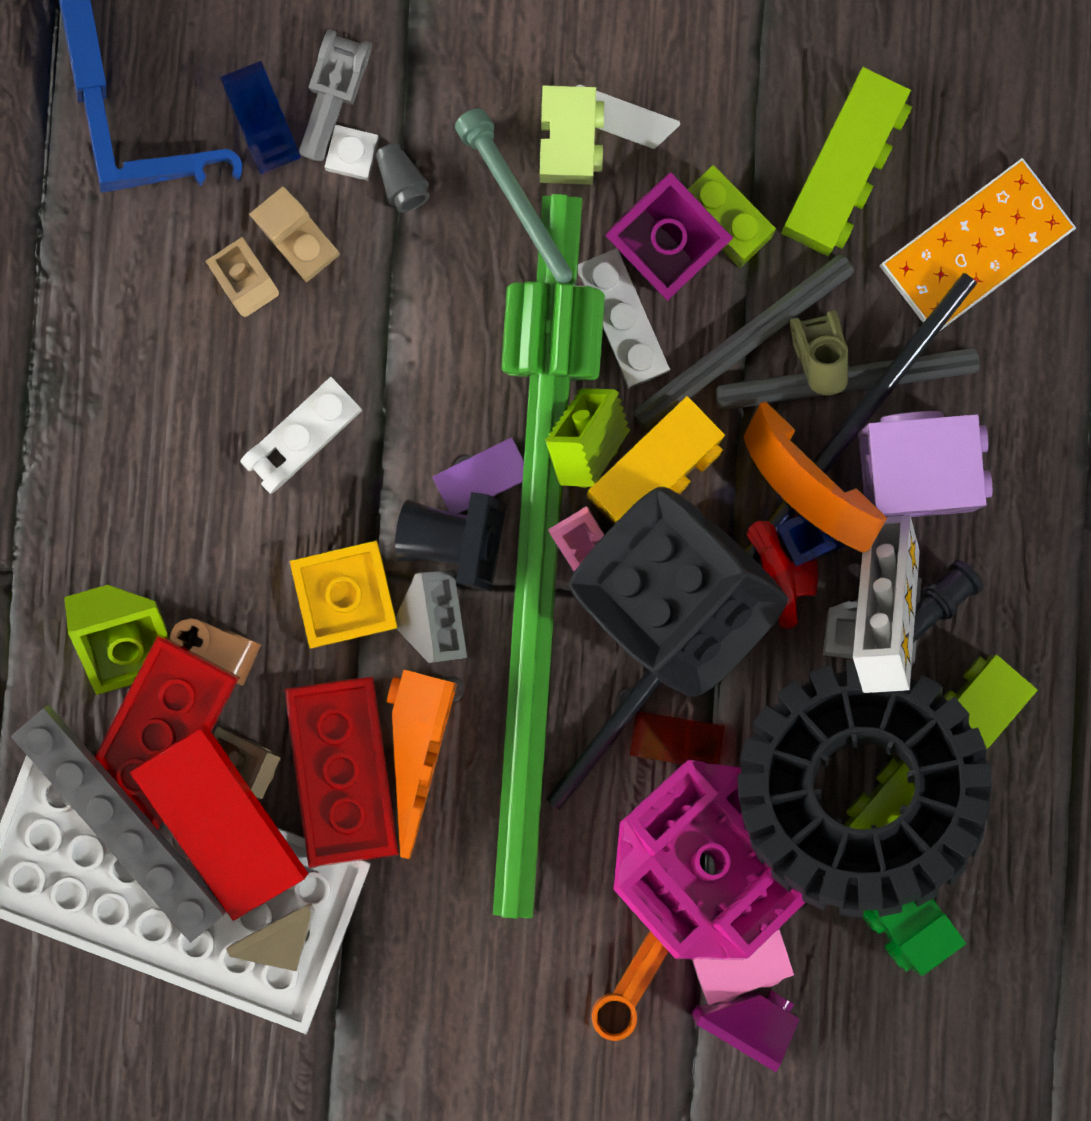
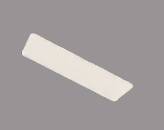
M596 91V101H604V127L598 129L655 149L680 126V122L675 119Z

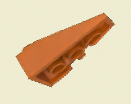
M403 670L401 678L393 676L387 697V702L394 704L392 725L400 857L410 859L412 856L457 687L456 683L408 670Z

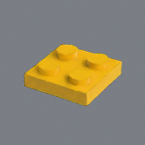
M378 541L289 561L310 649L398 629Z

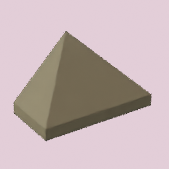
M310 902L231 944L226 948L229 956L297 971L315 912L312 903Z

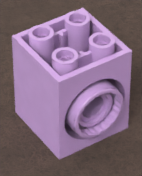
M940 411L894 414L882 417L881 422L867 424L858 433L863 493L886 517L903 515L920 517L969 513L986 506V498L992 497L991 473L989 470L983 471L982 453L988 451V433L985 425H979L978 414L944 417L943 412Z

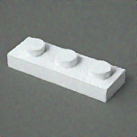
M615 248L578 264V274L583 285L596 287L604 292L603 331L628 389L668 373L670 368L618 249Z

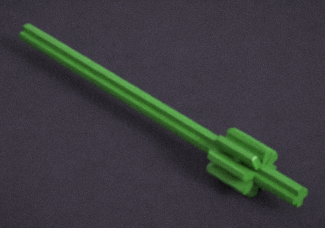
M562 194L542 196L541 221L570 267L572 278L568 283L557 282L538 251L537 280L525 281V283L515 282L508 285L501 364L502 371L508 375L530 377L493 915L516 919L519 917L533 918L559 548L548 529L560 523L563 485H560L545 438L549 437L548 433L553 431L552 428L556 426V422L560 421L559 417L563 416V412L567 410L570 381H591L599 377L605 301L604 292L592 286H577L583 199Z

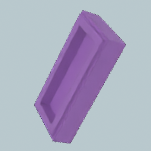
M511 437L432 476L449 512L461 514L469 508L471 492L488 494L495 497L523 482L524 460Z

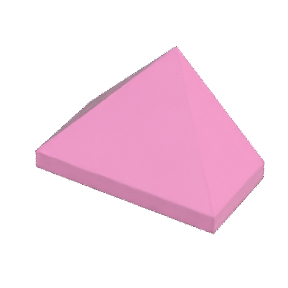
M587 506L548 529L574 572L587 554L605 535L592 511Z

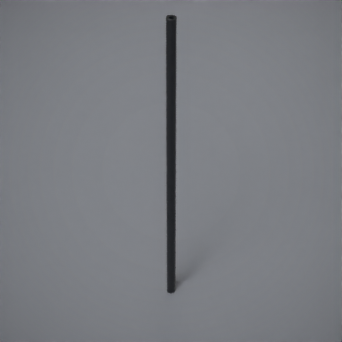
M962 273L813 461L825 474H827L976 286L977 282L968 274ZM783 499L766 521L774 525L778 535L797 511ZM749 542L744 550L757 562L760 558L759 553L753 544ZM648 670L548 795L546 800L560 810L659 686L661 681L652 671Z

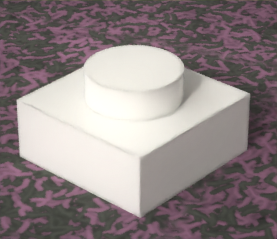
M335 125L325 163V170L369 181L379 136Z

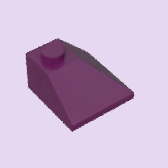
M773 990L770 991L768 996L754 991L739 995L736 999L729 1002L699 1005L691 1013L696 1025L774 1072H777L800 1020L795 1013L791 1012L795 1004Z

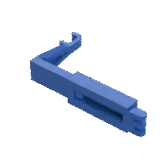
M59 0L78 103L84 102L100 192L127 189L193 175L197 183L202 186L206 180L203 168L208 164L219 162L231 164L233 168L232 176L239 181L242 173V162L239 156L229 149L123 162V168L118 169L116 167L103 99H106V80L91 0Z

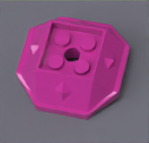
M687 760L620 822L614 891L675 959H748L806 903L802 900V893L794 888L788 892L772 877L770 867L766 863L761 864L751 846L748 831H745L738 795V774H741V767L705 764V762ZM702 853L709 855L715 863L713 875L706 873L700 865Z

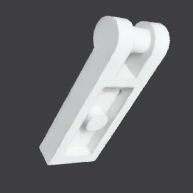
M330 377L259 444L249 450L240 462L248 471L254 470L264 480L261 485L272 494L360 414L362 409ZM276 449L287 459L278 468L267 459Z

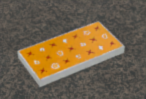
M1021 158L884 261L880 267L922 322L927 319L962 273L972 277L977 282L976 286L942 327L944 329L1074 231L1076 227L1028 164Z

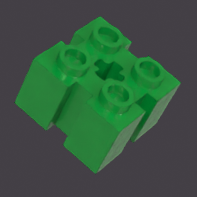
M934 898L919 907L916 906L914 901L902 905V913L879 917L878 910L863 911V919L873 931L875 930L878 935L885 932L890 942L884 945V947L898 967H902L905 972L912 969L920 976H924L967 944L948 917L941 911Z

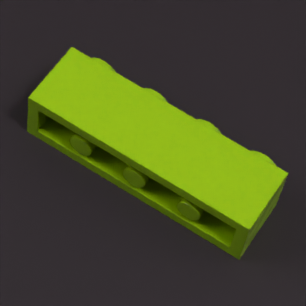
M862 67L781 234L826 256L830 255L834 246L843 249L854 227L853 224L847 222L854 206L862 210L874 186L866 181L873 167L882 170L893 148L892 145L886 143V140L892 128L901 131L912 109V106L905 103L911 91L910 89Z

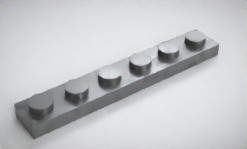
M49 704L10 736L190 943L225 915V909L212 891Z

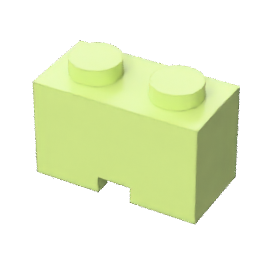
M542 86L541 131H550V139H541L540 183L593 185V172H602L603 145H594L595 128L604 127V101H596V87Z

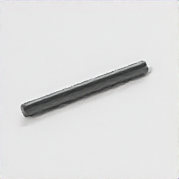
M842 254L834 257L638 406L634 411V416L640 425L645 429L653 427L686 396L691 398L786 326L791 318L799 316L853 274L854 269L848 259Z
M971 348L919 356L898 384L976 373L980 368L978 352L976 349ZM893 360L848 366V384L840 393L871 389ZM805 373L720 385L716 389L717 405L721 410L755 406L765 401L769 404L823 396L810 388Z

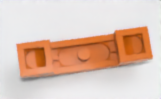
M766 401L760 403L743 437L751 458L764 478L791 507L823 532L862 553L869 551L887 517L857 488L848 492L841 490L790 441L795 429Z

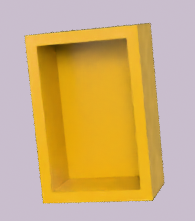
M686 396L588 490L587 499L614 525L638 500L657 487H667L680 494L691 482L686 476L695 467L702 473L721 455L720 453L723 449L719 444L725 434Z

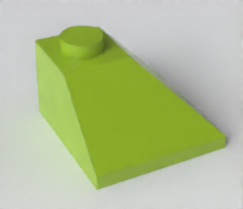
M104 585L64 597L68 634L96 695L132 685L157 636L162 635L170 639L154 600L110 585Z

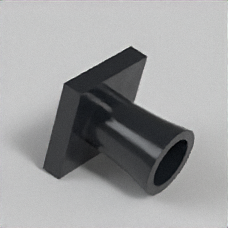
M471 492L468 514L461 515L431 508L412 500H406L401 508L395 533V556L397 561H432L459 564L456 583L476 590L492 592L507 504L488 494Z

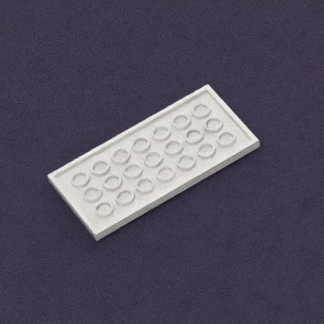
M26 755L0 822V918L307 1034L371 862L363 860L309 868L305 838L278 828L309 873L307 877L234 921L226 912L223 917L190 943ZM163 823L159 832L209 888L171 831ZM310 902L312 903L315 912L297 971L229 956L226 948L231 944Z

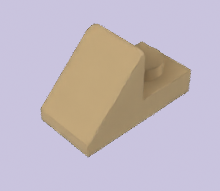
M284 186L249 214L306 283L340 255L339 251L310 218L305 208Z
M243 237L206 260V263L229 299L243 317L249 316L279 295L277 287Z

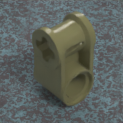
M829 310L826 316L800 321L798 317L791 318L790 332L797 357L801 360L810 388L817 394L825 396L842 392L848 384V347L842 334L837 312Z

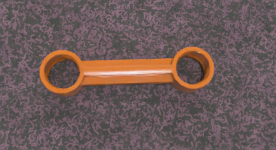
M651 931L647 934L612 993L601 996L592 1008L593 1026L596 1032L607 1040H622L634 1031L637 1024L635 1007L669 952ZM610 1001L624 1002L630 1010L628 1027L618 1033L605 1031L598 1021L599 1008L601 1009L604 1004Z

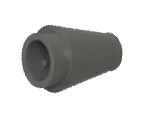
M388 144L376 152L375 157L378 161L389 204L396 206L398 212L401 213L412 211L423 205L430 197L427 191L429 183L405 152L401 150L399 144Z

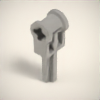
M327 30L308 87L311 92L317 94V98L299 149V153L305 158L314 161H322L325 158L342 103L354 104L370 58L372 42L364 40L362 43H358L337 36L336 30Z

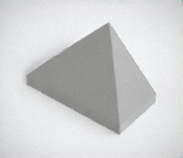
M454 570L415 574L396 615L397 630L428 663L467 658Z

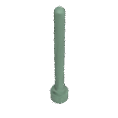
M476 108L467 111L456 121V132L465 145L471 146L472 149H478L556 281L568 283L572 278V271L493 141V122L484 109Z

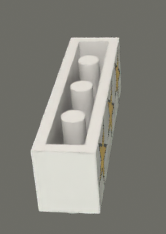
M910 515L887 517L870 550L862 553L853 660L863 693L910 690L920 553Z

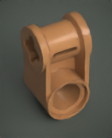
M191 618L182 620L171 630L170 640L185 648H188V642L183 640L184 633H193L197 627L199 629L197 636L203 639V644L201 647L193 646L190 651L239 676L240 679L237 684L244 686L261 644L227 629L222 630L206 622Z

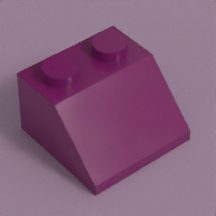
M671 172L605 231V236L667 301L733 239Z

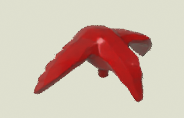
M760 520L748 528L747 537L759 553L762 568L775 580L788 597L786 607L779 616V626L790 630L798 623L797 599L801 596L812 597L817 594L819 572L816 542L814 539L807 541L802 550V557L797 561L791 562L780 546L774 525L770 524L769 521Z

